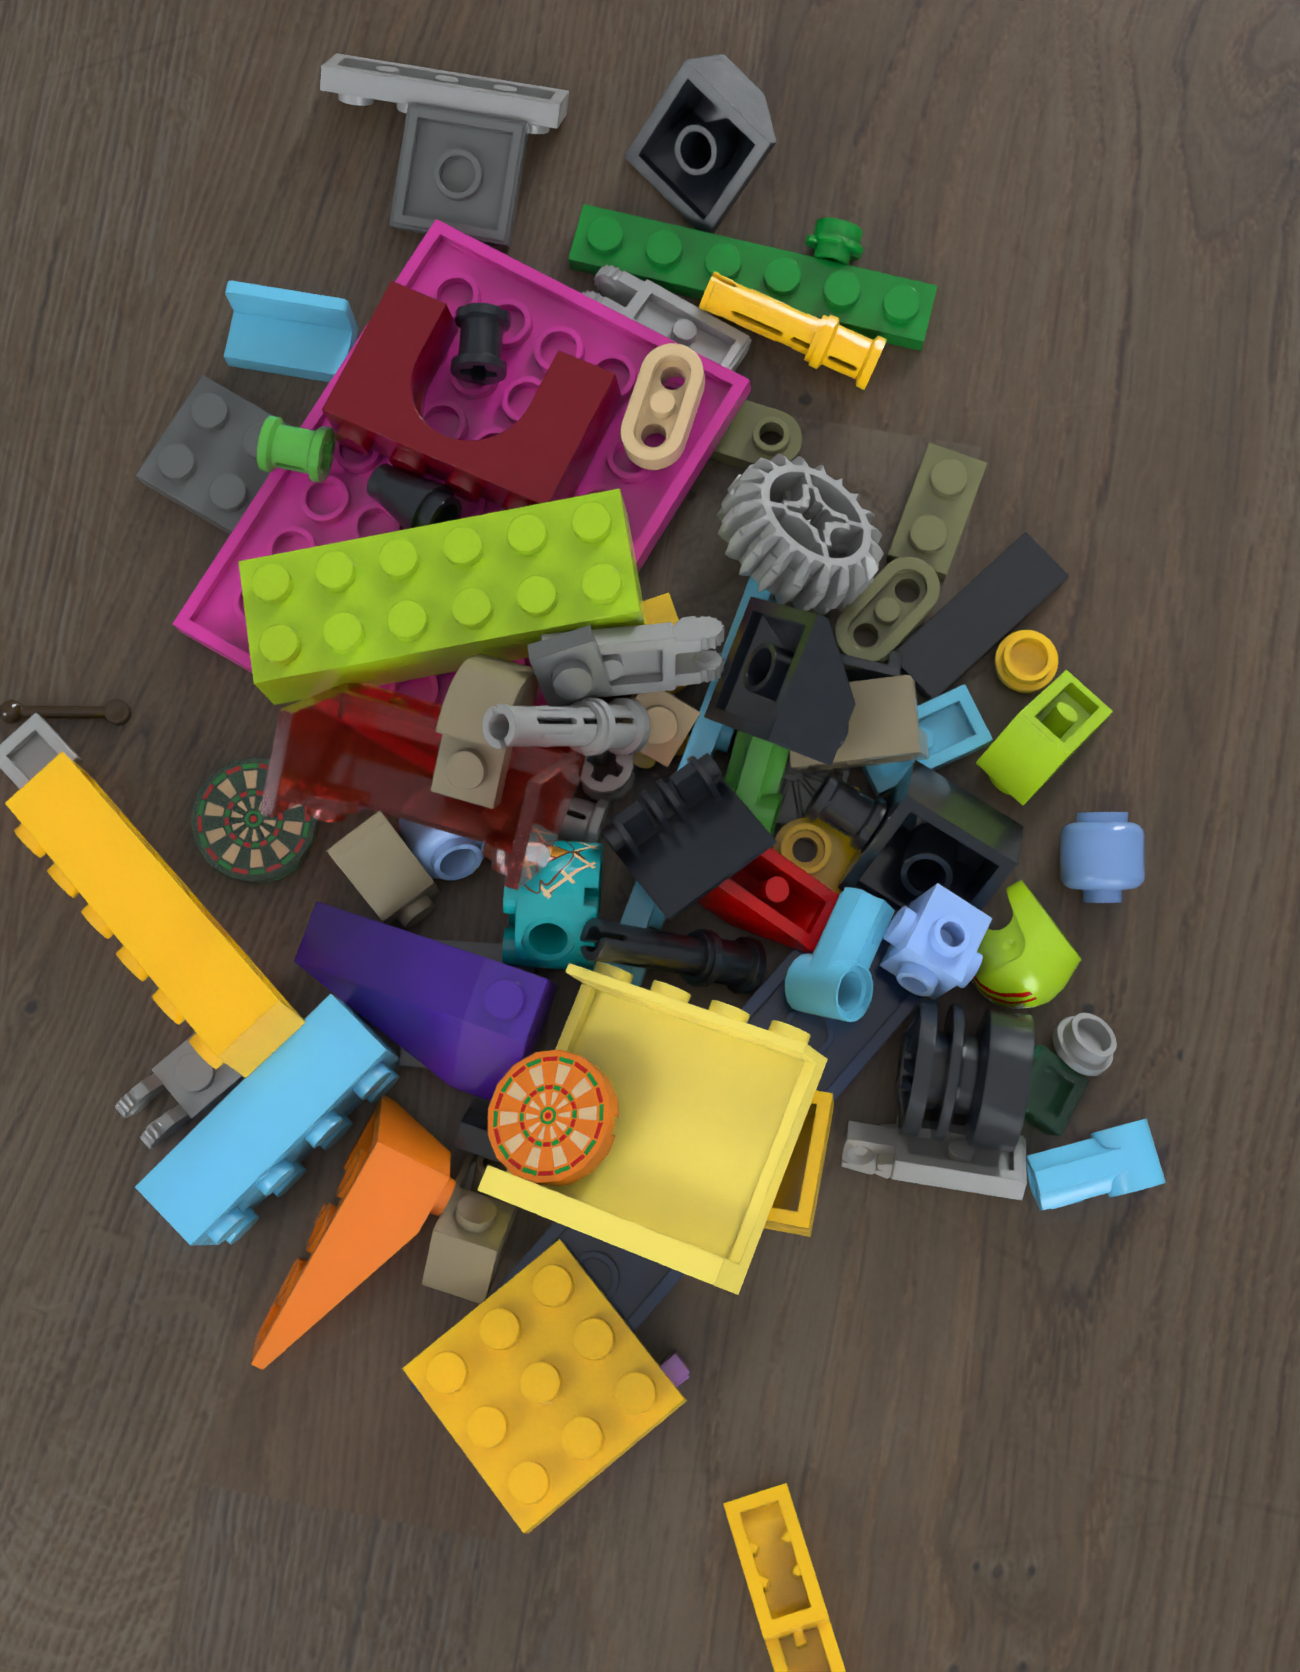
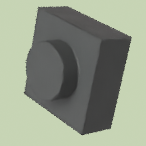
M591 625L527 645L530 663L548 706H565L581 701L584 697H593L612 691L610 677Z

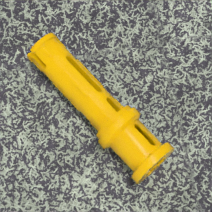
M715 271L699 305V309L721 316L741 327L805 354L804 360L809 362L808 366L817 369L824 365L855 379L856 387L865 390L887 340L881 336H877L872 340L839 325L838 317L831 314L829 317L823 315L822 319H819L808 313L801 312L754 289L740 285Z

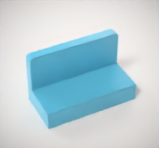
M227 282L225 295L234 311L224 353L228 366L324 382L331 381L357 339L358 326L349 301L342 298L250 283Z

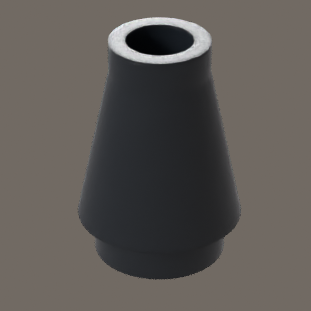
M388 463L378 466L368 480L367 494L378 501L404 529L461 518L462 504L459 499L455 498L453 490L448 485L398 470Z

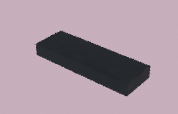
M1025 532L895 650L896 652L903 653L900 673L902 675H910L914 679L915 689L927 701L944 694L1067 581L1069 575Z

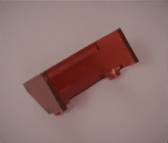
M344 683L280 709L260 814L274 817L299 804L306 806V813L313 818L327 822H343L346 819V814H355L365 808L377 812L380 810L381 813L482 842L481 853L486 858L492 860L491 867L495 871L507 875L504 886L518 890L546 867L579 784L586 756L572 750L570 746L513 747L501 803L493 809L431 792L442 734L436 732L442 705L377 686Z

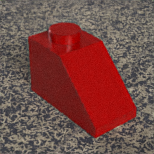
M769 848L697 902L731 926L806 953H813L839 895L776 850Z

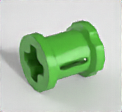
M269 415L264 421L258 439V467L260 471L274 472L276 468L305 473L309 474L311 481L322 483L328 478L333 464L336 441L334 438L335 432L333 428L321 426L314 431L285 425L282 417Z

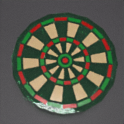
M258 757L229 762L210 775L195 797L190 820L195 845L210 866L230 879L256 885L281 880L302 866L310 854L309 850L314 844L315 836L317 837L320 825L316 798L302 777L279 761Z

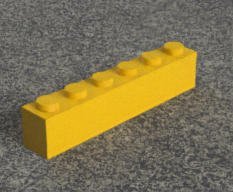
M63 751L5 802L7 807L21 822L14 830L15 834L39 858H42L46 853L54 862L47 869L49 875L72 898H75L79 893L88 902V905L81 910L83 916L106 939L113 935L119 939L124 946L116 952L117 957L141 981L144 982L148 977L154 981L159 989L152 995L153 1000L176 1024L180 1025L184 1020L190 1024L196 1033L188 1041L211 1067L217 1070L225 1063L247 1078L305 1023L304 1019L99 784Z

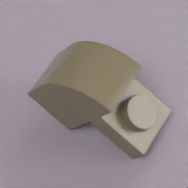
M482 653L470 657L463 662L447 691L436 727V732L441 733L442 738L431 792L491 809L501 803L513 747L497 749L490 746L485 740L482 731L483 717L488 708L491 706H496L497 708V704L534 706L539 683L532 667Z

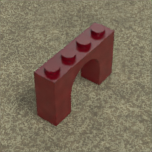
M391 281L322 408L323 413L335 431L334 438L341 445L358 454L367 455L371 449L389 457V462L398 470L423 477L426 473L445 481L444 484L450 486L456 496L466 501L478 503L482 497L501 506V511L572 498L623 401L616 374L558 350L528 409L514 425L500 434L481 440L468 441L447 437L435 431L424 421V401L430 383L458 333L457 327L447 303Z

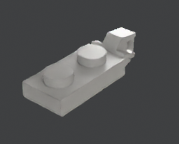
M898 1116L894 1124L872 1125L848 1121L843 1140L841 1167L870 1175L876 1174L886 1179L891 1177L893 1180L1022 1200L1027 1185L1026 1138L1020 1135L1015 1150L1013 1152L968 1146L965 1129L962 1125L951 1124L945 1139L937 1141L931 1140L930 1120H922L918 1136L916 1137L898 1134Z

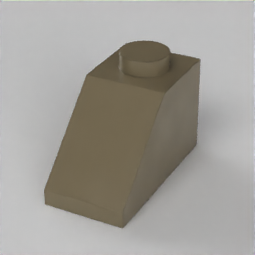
M380 810L326 850L384 924L396 927L401 923L407 929L420 922L435 908L436 905L432 899L440 894L441 890Z

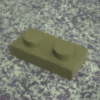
M929 442L886 562L890 563L901 557L919 558L927 562L935 570L939 580L944 582L987 462Z

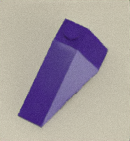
M318 901L315 903L294 960L297 965L449 1086L489 1101L493 1097L497 1084L511 1067L534 1054L558 988L549 979Z

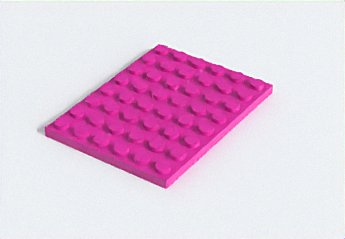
M435 219L395 282L447 303L454 322L455 312L458 307L469 303H488L497 305L510 313L511 327L507 332L503 333L501 359L507 365V376L499 383L482 385L459 380L450 371L451 361L459 353L461 329L456 326L458 333L427 390L424 401V421L435 431L458 440H481L502 433L514 425L526 412L558 350L615 373L623 401L573 497L620 488L629 517L639 573L751 392L750 380L697 353L703 365L705 388L684 452L675 463L663 469L648 470L637 466L629 459L625 452L621 438L622 421L645 357L653 349L661 345L677 342ZM363 332L300 428L314 431L321 426L332 428L322 408ZM671 377L664 382L663 386L669 390H675L680 388L685 381L679 377ZM654 433L647 436L644 444L649 447H657L665 441L666 437L662 434ZM336 440L331 471L328 478L322 483L311 481L309 474L276 468L274 472L269 474L172 624L181 633L252 673L239 561L404 530L378 501L367 494V483L371 474L381 464L388 463L392 465L389 462V457L371 449L367 455H361L349 450ZM426 473L423 476V478L435 482H439L442 484L445 483V481H442ZM454 494L455 498L459 499L462 504L460 519L501 511L500 505L482 497L478 503H473ZM529 658L511 661L532 667ZM457 671L300 701L433 777L442 734L436 732V727L444 699ZM540 685L538 686L534 706L547 705ZM526 747L512 748L506 779Z

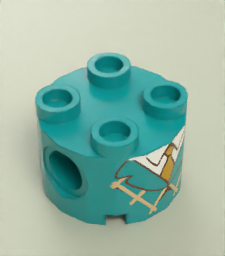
M512 838L510 874H506L503 898V913L509 914V927H505L503 937V964L566 970L570 963L593 971L596 961L586 960L581 953L580 947L585 945L597 947L598 943L580 941V935L587 921L591 918H599L604 854L602 843Z

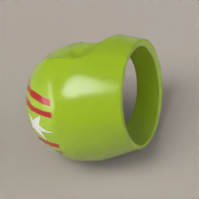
M1019 880L1006 888L1013 910L1011 922L1000 930L987 929L977 950L978 953L983 955L982 963L971 980L978 991L992 1003L1012 1009L1034 1008L1050 1002L1064 989L1082 960L1034 894L1022 880Z

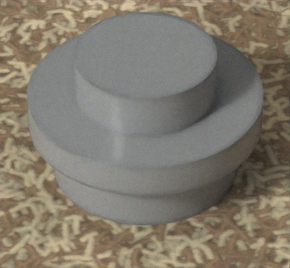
M1079 1013L1076 1016L1064 1018L1055 1027L1052 1035L1053 1044L1060 1060L1073 1071L1087 1076H1097L1102 1074L1113 1061V1053L1117 1047L1116 1037L1109 1025L1096 1015Z

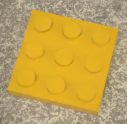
M560 1239L402 1368L521 1531L527 1534L687 1401Z

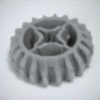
M778 453L771 460L760 458L755 464L750 465L743 474H738L727 489L729 493L723 499L722 507L717 514L722 522L717 534L729 543L725 555L741 563L739 575L751 576L758 583V593L767 590L775 595L778 604L783 605L790 601L797 609L808 611L813 608L815 612L824 616L831 609L841 611L846 605L853 603L873 582V576L879 570V561L884 555L878 545L882 533L870 525L874 514L869 510L861 508L858 503L861 495L848 492L842 486V478L834 480L826 475L822 464L813 469L800 456L790 462L785 456Z

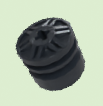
M919 998L907 1031L903 1033L897 1060L894 1097L896 1098L898 1108V1134L912 1137L918 1136L925 1109H931V1140L943 1141L945 1139L954 1113L964 1115V1129L968 1146L1013 1152L1021 1134L1030 1092L1035 1044L1032 1015L988 1009L981 1019L975 1037L966 1035V1019L963 1004L952 1003L949 1006L943 1031H938L937 1000Z

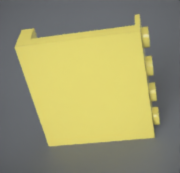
M597 961L593 971L569 963L565 973L582 984L555 1050L560 1049L586 1058L610 1079L619 1101V1118L615 1117V1126L612 1132L615 1135V1139L610 1153L593 1173L571 1185L563 1186L539 1185L513 1175L508 1169L505 1172L487 1165L478 1191L739 1295L828 1059L808 1045L811 1037L809 1033L789 1024L772 1020L769 1029L766 1030L748 1024L750 1014L732 1005L712 1000L709 1009L706 1010L689 1004L688 1002L691 997L689 993L667 983L654 980L650 990L632 985L631 982L634 976L613 965Z

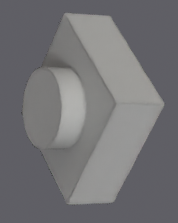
M37 713L32 715L0 744V768L19 789L62 751L79 766L84 761L44 718Z

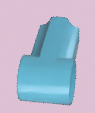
M844 888L836 901L813 954H801L792 962L785 978V995L792 1009L846 1022H854L864 1016L873 996V980L869 968L895 912L885 900L877 898L863 889Z
M1147 1118L1090 1133L1091 1139L1027 1155V1178L1039 1211L1082 1202L1084 1199L1108 1193L1109 1197H1115L1166 1183Z

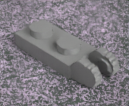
M606 264L595 275L594 285L597 286V290L601 292V295L593 290L592 292L587 290L582 293L734 372L749 351L752 339L747 334L699 309L652 281L646 279L644 282L626 271L619 270V267L616 268L613 265L608 266Z
M703 615L700 618L691 616L682 617L673 626L672 622L592 630L612 686V691L593 697L676 690V686L701 684L703 681L707 683L715 681V679L721 678V673L724 670V657H721V653H717V650H710L712 648L716 649L717 646H721V642H724V625L717 618L703 617ZM563 633L541 634V640Z
M193 1035L151 1070L154 1074L141 1080L120 1098L115 1105V1108L125 1119L142 1111L150 1101L166 1088L179 1104L151 1122L140 1136V1139L149 1149H153L164 1142L190 1119H199L245 1079V1077L225 1063L217 1070L211 1067L189 1043L188 1040Z

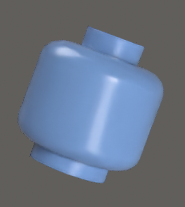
M1076 812V822L1069 823L1061 829L1060 880L1064 886L1070 889L1083 890V902L1121 903L1122 890L1135 889L1144 882L1145 834L1140 825L1128 822V812Z

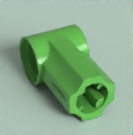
M738 731L734 746L732 747V755L726 776L722 778L773 836L783 799V794L779 793L790 751Z

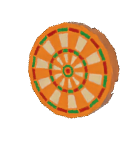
M560 1049L535 1052L514 1064L497 1084L488 1107V1137L496 1158L513 1175L539 1185H571L593 1173L610 1153L615 1139V1135L612 1134L615 1126V1117L619 1118V1101L610 1079L586 1058Z

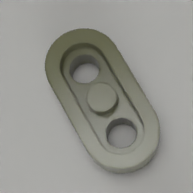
M745 400L709 459L743 470L755 464L760 458L771 460L778 453L785 456L791 462L800 456L801 429L795 419L789 414ZM772 431L778 433L782 440L776 445H767L762 442L760 437L762 434Z
M901 557L888 563L877 574L868 588L840 614L834 631L839 653L884 663L889 658L890 651L898 649L934 609L940 593V582L935 570L927 562L915 557ZM900 586H909L915 590L917 599L913 602H903L897 598L895 590ZM859 630H868L874 634L876 643L870 647L859 646L855 642L853 635Z

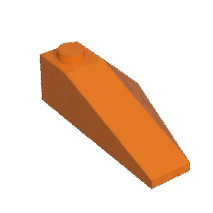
M384 1094L381 1096L342 1167L346 1171L336 1194L341 1199L337 1206L332 1203H324L314 1221L315 1226L305 1249L311 1255L308 1261L298 1257L292 1264L257 1333L251 1365L261 1370L265 1369L416 1236L429 1213L439 1216L448 1204L456 1184V1180L450 1178L451 1152L394 1099Z

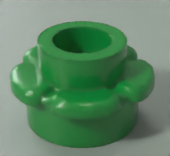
M830 217L819 218L816 220L813 234L805 237V244L808 248L813 249V257L849 265L850 261H856L862 257L864 248L860 243L863 230L846 220Z

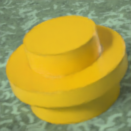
M1020 630L1011 633L1000 643L995 653L994 666L999 679L1008 688L1021 693H1032L1046 687L1055 676L1058 669V653L1053 643L1045 635L1033 630Z

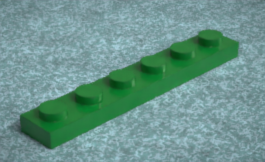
M583 204L568 258L569 269L596 275L602 266L605 267L606 264L608 266L613 265L644 282L648 279L671 293L702 300L707 285L715 271L740 285L754 289L819 319H822L823 315L828 317L830 314L839 318V325L872 340L877 336H881L887 339L886 343L922 351L937 291V285L587 204Z

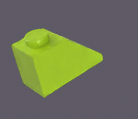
M1065 670L1019 712L976 761V764L988 774L991 782L997 789L1011 795L1023 806L1113 711L1068 670Z

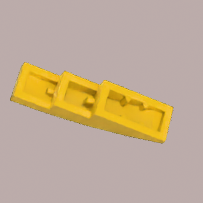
M787 1483L723 1503L774 1672H846Z

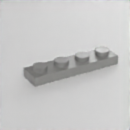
M338 53L321 65L320 90L338 93V100L346 104L366 106L374 104V99L397 103L396 109L403 113H407L408 103L527 122L530 127L529 134H546L550 128L557 129L567 115L568 90Z

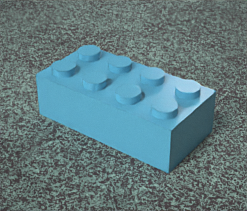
M333 994L328 995L304 1019L305 1023L247 1078L243 1079L135 1186L191 1246L219 1245L225 1240L232 1245L238 1241L259 1219V1216L253 1210L271 1193L280 1197L292 1188L306 1172V1169L300 1163L319 1145L326 1151L338 1142L353 1125V1122L347 1116L365 1099L371 1104L378 1101L398 1081L400 1076L394 1069L399 1065L400 1056L353 1008Z

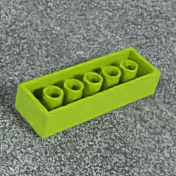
M620 488L239 561L253 682L274 705L458 671L463 662L468 658L480 653L507 661L529 658L527 645L541 641V634L570 632L591 625L592 630L647 625L629 517Z

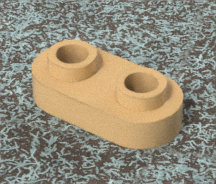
M677 343L661 345L653 349L645 357L641 365L621 425V438L625 452L629 459L641 468L648 470L666 468L675 463L684 452L705 388L702 361L695 351L685 345ZM671 377H679L685 381L680 388L675 390H669L663 386L664 382ZM654 433H659L666 437L665 441L657 447H649L644 444L645 439Z

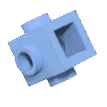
M937 883L911 902L909 907L903 906L893 917L884 934V940L889 942L890 945L879 966L894 974L898 983L909 992L919 996H928L933 1000L955 986L964 988L973 979L982 963L983 955L978 953L977 950L992 918Z

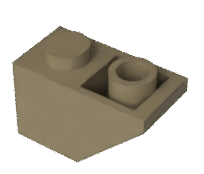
M468 1152L456 1178L451 1198L433 1229L421 1285L481 1304L489 1295L503 1260L520 1207L478 1191L487 1165L505 1172L507 1168L500 1162Z

